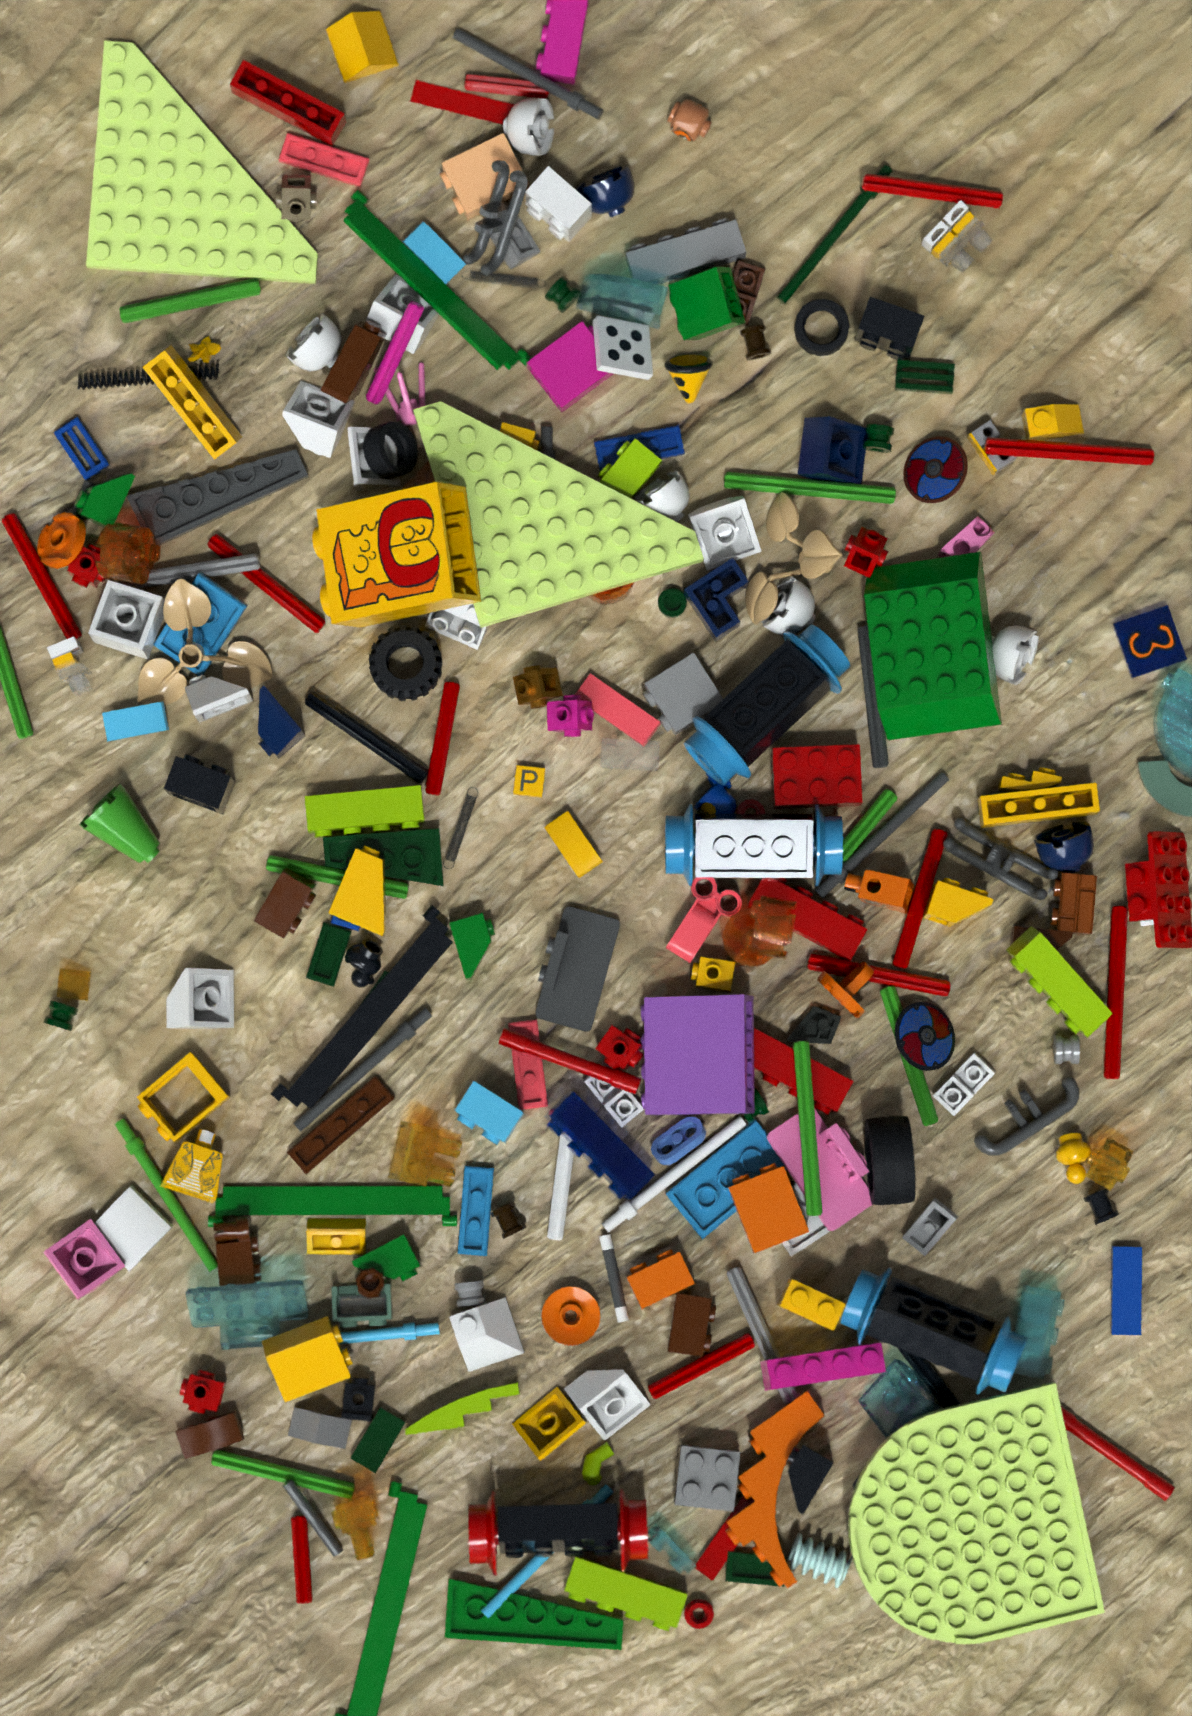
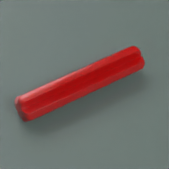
M467 74L465 77V90L541 99H547L549 96L548 91L524 79Z
M298 1515L291 1518L296 1601L299 1604H306L313 1600L308 1523L304 1515Z

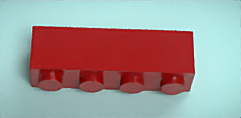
M245 60L242 61L229 84L232 94L332 147L346 124L345 113Z
M785 878L761 879L747 907L839 957L851 961L867 931L863 927L864 921L851 914L847 918L837 913L838 907L825 900L821 904L811 899L812 893L799 886L796 890L785 885L787 882Z
M754 1028V1070L763 1074V1081L775 1087L780 1083L789 1088L787 1092L789 1095L797 1098L794 1049ZM810 1058L814 1108L829 1115L830 1111L837 1113L853 1081Z

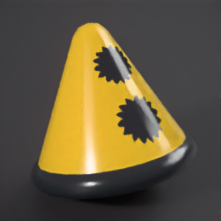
M679 355L669 358L665 361L664 367L668 370L684 400L687 403H693L709 369L713 366V361L702 355Z

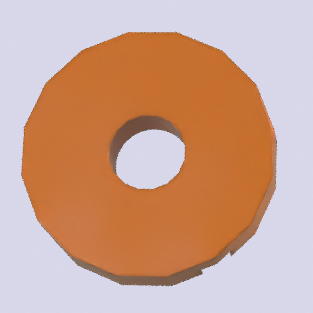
M63 512L54 516L52 519L55 521L50 526L46 524L39 536L37 544L38 556L50 568L59 569L67 566L77 557L85 542L86 528L84 522L80 517L69 512Z

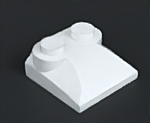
M743 496L725 498L699 507L688 514L691 527L695 531L706 570L719 567L731 558H734L736 561L762 552Z

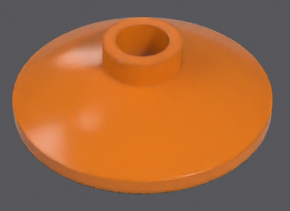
M564 1287L553 1292L545 1301L542 1309V1323L547 1334L556 1342L570 1346L579 1345L589 1340L597 1331L600 1323V1309L595 1298L586 1290L579 1287ZM569 1310H573L577 1314V1318L573 1322L565 1318V1314Z

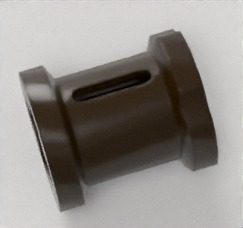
M765 325L751 326L740 331L741 337H744L748 352L746 360L760 359L771 354V349L767 348L763 333L766 330Z
M514 1201L490 1213L492 1217H496L503 1231L501 1235L503 1239L526 1228L525 1223H521L514 1209Z

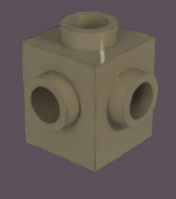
M282 175V191H276V208L282 209V219H288L292 222L310 220L311 209H316L317 192H311V176Z

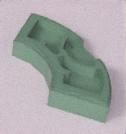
M1168 760L1138 762L1139 775L1149 795L1166 810L1177 815L1192 817V787L1184 785L1174 777L1170 771Z

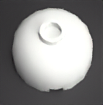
M527 98L517 102L512 107L508 117L504 119L503 130L515 150L532 156H542V154L546 155L549 152L554 136V129L548 130L549 119H554L548 99Z
M322 313L320 319L315 317L296 337L295 340L298 341V345L295 350L290 346L286 353V357L303 370L317 371L325 365L331 368L339 356L338 350L341 346V334L332 320Z
M675 470L667 473L670 479L661 481L658 478L642 489L635 496V499L642 505L677 522L684 516L682 511L688 505L690 495L684 478L679 471Z
M787 577L777 586L781 591L778 594V602L774 611L767 619L761 621L764 623L762 626L781 636L786 631L793 634L799 633L803 628L806 629L811 625L816 617L813 613L815 600L811 590L794 577Z
M1012 625L1000 630L996 637L992 636L993 659L997 677L1014 685L1020 684L1027 674L1022 672L1027 662L1030 665L1032 664L1039 641V636L1035 635L1037 631L1020 625Z

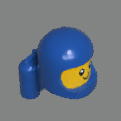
M706 773L712 787L694 805V808L697 811L702 810L705 814H734L737 807L736 800L726 790L732 786L730 780L723 786Z

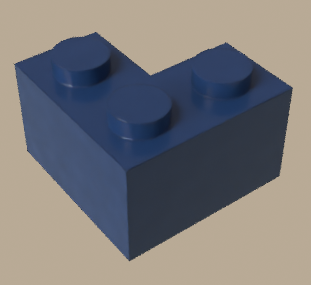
M731 558L684 589L686 599L715 642L738 628L741 622L727 600L747 588L749 581L734 558Z

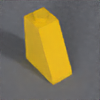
M364 845L362 850L355 848L328 913L384 936L386 932L385 860L379 857L380 851Z

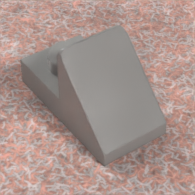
M934 1198L928 1203L924 1211L902 1238L925 1256L955 1222L958 1215Z

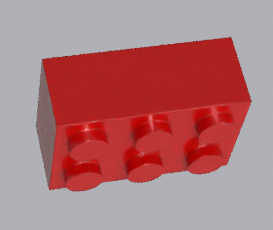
M860 744L772 748L774 809L814 808L815 804H818L819 807L861 806L863 801Z

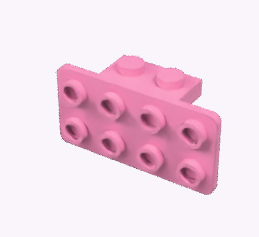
M814 1108L822 1199V1215L819 1218L827 1230L834 1231L872 1205L869 1188L861 1178L869 1170L866 1167L867 1162L860 1152H856L851 1145V1139L847 1131L839 1127L837 1123L828 1128ZM797 1113L769 1132L767 1140L805 1196L799 1113Z

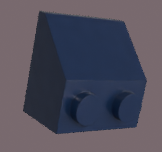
M831 416L804 418L798 475L821 481L862 484L866 450L863 449V444L868 436L865 432L866 428Z

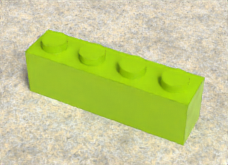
M636 438L632 443L626 441L616 454L619 458L612 466L608 463L598 475L601 478V484L631 499L635 497L662 464V460Z
M421 785L305 796L307 829L309 834L315 833V838L331 837L332 831L344 830V835L361 834V829L373 828V832L390 831V826L402 825V829L419 828V823H425Z
M1029 927L1006 949L1012 957L1009 961L1020 974L1024 971L1030 977L1027 981L1038 994L1042 991L1049 998L1046 1004L1057 1015L1061 1012L1067 1018L1064 1024L1075 1035L1080 1032L1088 1038L1113 1014L1044 935L1034 927Z
M575 1556L564 1591L569 1592L568 1598L585 1603L587 1598L596 1601L597 1608L613 1612L614 1608L626 1611L624 1616L629 1619L641 1622L642 1617L653 1620L652 1626L669 1631L670 1627L677 1628L688 1593L628 1572H622V1570L580 1556Z

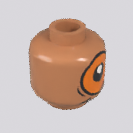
M685 99L682 103L677 101L667 120L671 124L670 130L674 134L690 142L696 141L699 136L705 138L712 124L708 120V109L690 99Z

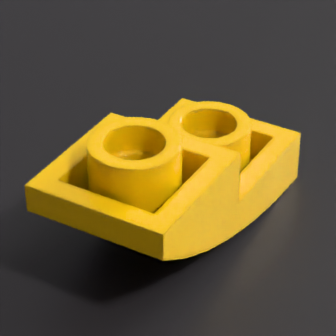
M1039 768L1038 771H1033L1029 781H1024L1025 776L1008 773L1007 777L1002 776L1000 778L998 790L1019 792L1052 788L1061 783L1062 777L1056 776V771L1048 768Z
M566 811L544 827L579 878L603 862L569 811Z

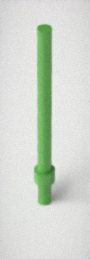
M123 1118L115 1126L127 1143L125 1145L130 1155L134 1154L206 1268L211 1272L218 1267L217 1261L172 1191L160 1187L163 1177L145 1151V1144L140 1136L136 1137L125 1118Z

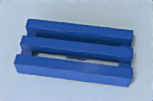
M78 417L53 432L86 481L91 479L90 477L100 473L102 469L110 466ZM73 427H78L101 463L97 465L94 463L73 432ZM65 432L68 433L91 467L87 472L62 436Z

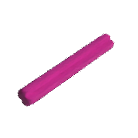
M411 301L407 305L367 392L366 399L369 402L378 405L382 401L423 313L424 306L422 304Z

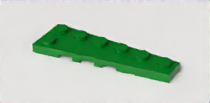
M456 1579L448 1580L445 1638L622 1650L623 1619L515 1593L510 1594L507 1598L508 1600H505L502 1603L503 1605L498 1610L496 1609L494 1614L488 1619L480 1610L500 1590Z

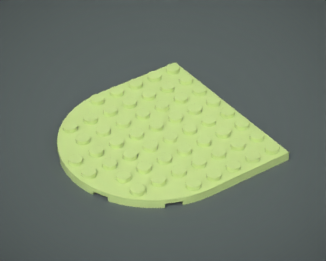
M1050 1382L921 1415L904 1424L888 1436L866 1462L857 1480L850 1503L848 1518L850 1551L860 1580L869 1595L884 1612L904 1628L931 1640L955 1644H978L1105 1613L1056 1383Z

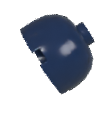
M625 165L623 169L619 166L593 176L592 184L586 186L585 181L576 186V190L592 203L593 213H608L609 217H614L625 212L624 206L631 201L634 195L635 184L629 166Z
M1072 822L1073 828L1063 829L1062 824L1039 833L1036 836L1037 840L1034 841L1041 861L1050 868L1063 870L1064 873L1079 871L1081 865L1089 860L1094 850L1093 833L1089 823Z

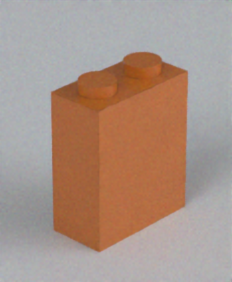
M776 1163L760 1168L761 1175L751 1179L748 1174L732 1179L733 1186L728 1187L753 1253L760 1252L809 1232L784 1166L777 1168Z

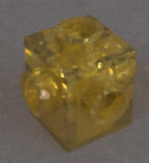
M1108 1137L1099 1150L1096 1148L1092 1150L1086 1161L1090 1166L1085 1176L1111 1191L1117 1181L1122 1184L1130 1171L1127 1165L1134 1151Z

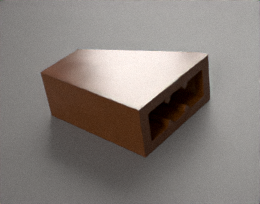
M370 320L360 321L355 324L320 391L344 403H348L359 395L387 333L381 331L380 325Z

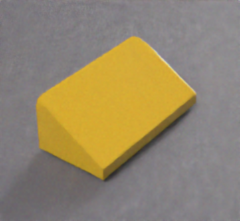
M309 1218L307 1220V1254H366V1219Z

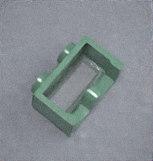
M385 1284V1288L380 1296L370 1299L359 1294L357 1285L331 1287L333 1322H340V1328L357 1327V1321L369 1320V1326L387 1325L388 1319H393L392 1284Z

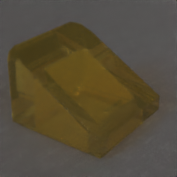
M60 968L57 997L88 1001L91 972Z

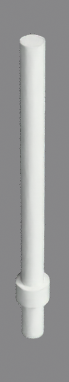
M740 1116L631 1201L626 1200L618 1206L619 1210L601 1223L606 1231L609 1233L625 1219H628V1221L638 1214V1209L747 1125Z

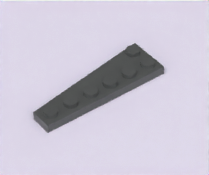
M295 449L258 459L252 463L247 462L230 469L178 481V483L168 486H160L128 495L127 498L150 548L153 549L304 480L309 476Z

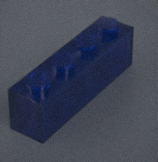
M568 1091L544 1116L549 1121L546 1124L547 1127L557 1137L562 1134L570 1142L567 1145L569 1150L578 1158L583 1156L590 1163L587 1166L588 1169L599 1179L603 1176L610 1183L607 1188L618 1199L623 1197L624 1199L631 1200L655 1175L574 1091Z

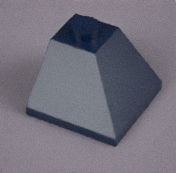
M263 686L259 690L258 734L262 741L258 744L269 757L274 753L279 759L301 741L305 735L279 702Z

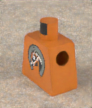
M865 869L863 876L848 873L844 890L859 893L858 898L861 902L907 914L915 886L910 879ZM874 885H881L878 892H871Z

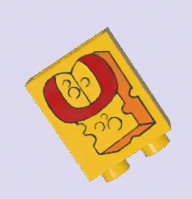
M433 482L316 509L318 526L313 530L312 542L317 556L323 560L326 583L320 589V602L324 612L331 617V624L366 627L481 602L466 487Z

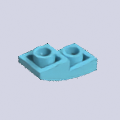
M424 221L402 241L445 284L466 265Z
M164 701L102 713L107 741L169 730Z

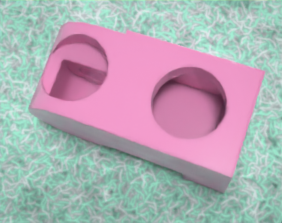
M978 516L942 547L938 555L940 557L978 552L995 532Z

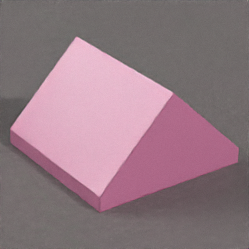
M91 1219L43 1252L78 1300L96 1290L125 1267V1264Z

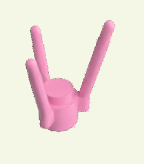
M422 362L419 363L418 374L419 404H417L416 399H409L401 372L397 373V378L404 402H401L399 407L389 386L385 393L395 412L397 421L401 420L405 426L417 424L413 409L426 406L424 363ZM377 367L374 368V372L376 374L378 371Z

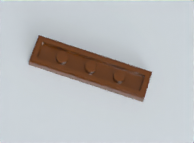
M375 1076L287 1153L307 1175L393 1101L395 1097Z

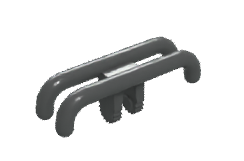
M497 160L492 163V170L498 172L489 203L482 205L479 211L480 215L484 216V219L477 221L474 227L475 231L479 232L478 240L473 250L463 256V261L467 265L477 262L484 254L491 234L501 231L493 257L488 263L481 266V273L483 275H490L495 272L506 256L528 184L527 175L523 171L516 170L510 174L509 165L503 160ZM510 174V180L516 182L510 205L507 206L501 201Z
M963 818L955 820L954 826L958 831L991 850L987 858L984 859L955 843L953 839L947 838L944 840L943 846L948 852L1034 899L1044 900L1047 897L1045 889L1038 888L1008 871L1015 862L1039 876L1054 880L1058 877L1056 869L1047 867L968 824Z
M1072 1077L1063 1079L1064 1100L1043 1114L1024 1089L1019 1093L1020 1098L1029 1109L1034 1120L1027 1123L1018 1112L1016 1105L1009 1099L1004 1104L1020 1129L997 1144L991 1143L985 1135H979L974 1139L976 1147L984 1154L998 1156L1007 1153L1076 1106L1079 1100L1077 1082Z

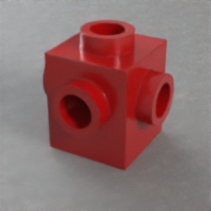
M861 527L857 537L851 535L846 545L845 551L849 552L844 567L870 578L875 566L882 567L888 551L883 549L888 538L880 535L877 531Z
M91 544L87 548L82 546L77 557L67 565V572L72 576L71 581L85 588L88 585L97 588L100 582L103 583L110 570L108 566L109 561L103 556L104 551ZM85 559L91 560V566L87 569L82 568Z
M611 1025L595 1048L606 1056L603 1061L615 1070H618L620 1067L628 1070L630 1066L634 1068L644 1055L641 1052L643 1045L638 1042L641 1037L627 1027L622 1031L615 1025ZM623 1044L625 1051L623 1054H620L619 1047Z
M199 1369L198 1374L191 1373L189 1379H183L179 1395L184 1396L182 1403L189 1404L188 1410L205 1414L206 1409L217 1412L219 1411L227 1382L214 1379L215 1373ZM200 1386L205 1388L206 1394L204 1397H201L198 1394V1388Z

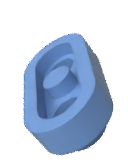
M696 1117L683 1118L654 1140L651 1152L660 1164L671 1165L704 1141L706 1129Z

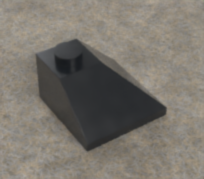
M802 1445L801 1449L794 1447L786 1462L791 1465L788 1469V1474L797 1510L799 1513L804 1514L834 1463L807 1446Z

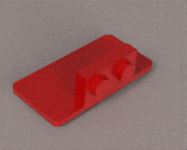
M1148 832L1149 861L1125 864L1129 922L1154 920L1155 944L1158 948H1192V903L1189 897L1188 881L1190 876L1187 869V842L1182 832Z

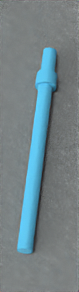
M415 1322L403 1323V1326L341 1332L343 1342L339 1344L404 1338L405 1341L417 1340L418 1336L440 1334L439 1322L416 1325Z
M605 1484L590 1500L586 1499L582 1504H603L614 1492ZM534 1556L480 1611L489 1619L495 1610L499 1609L505 1600H508V1596L514 1594L549 1557Z

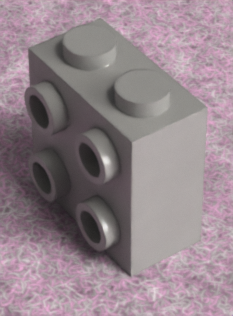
M694 653L644 683L646 691L643 692L646 701L651 708L655 705L662 714L658 717L659 721L667 732L672 730L674 735L693 725V718L695 716L703 718L723 700Z

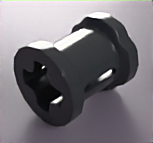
M1108 1188L1084 1197V1201L1089 1203L1096 1218L1094 1220L1095 1225L1119 1215L1118 1210H1114L1107 1195L1109 1192Z

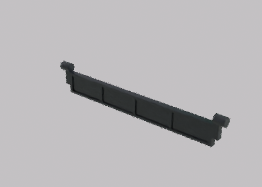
M433 905L428 908L422 916L430 922V925L288 1090L281 1083L277 1085L271 1092L275 1099L280 1101L284 1096L296 1107L303 1102L310 1109L317 1103L453 943V941L445 936L449 928L436 918L440 913L439 910Z

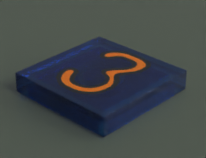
M1168 605L1112 624L1131 679L1187 660Z

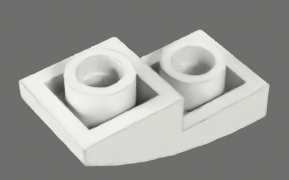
M974 1052L933 1097L955 1116L996 1071Z
M605 1062L601 1064L605 1067L610 1068V1066L607 1065ZM586 1076L583 1079L621 1128L644 1110L632 1093L613 1087L609 1083L590 1076Z

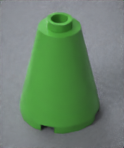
M118 784L117 787L115 786L93 807L92 814L90 816L87 814L79 824L87 832L138 863H141L143 860L149 863L160 852L156 848L160 842L122 784Z

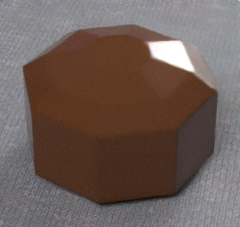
M374 1268L362 1270L356 1278L359 1294L367 1299L379 1297L385 1288L382 1273Z

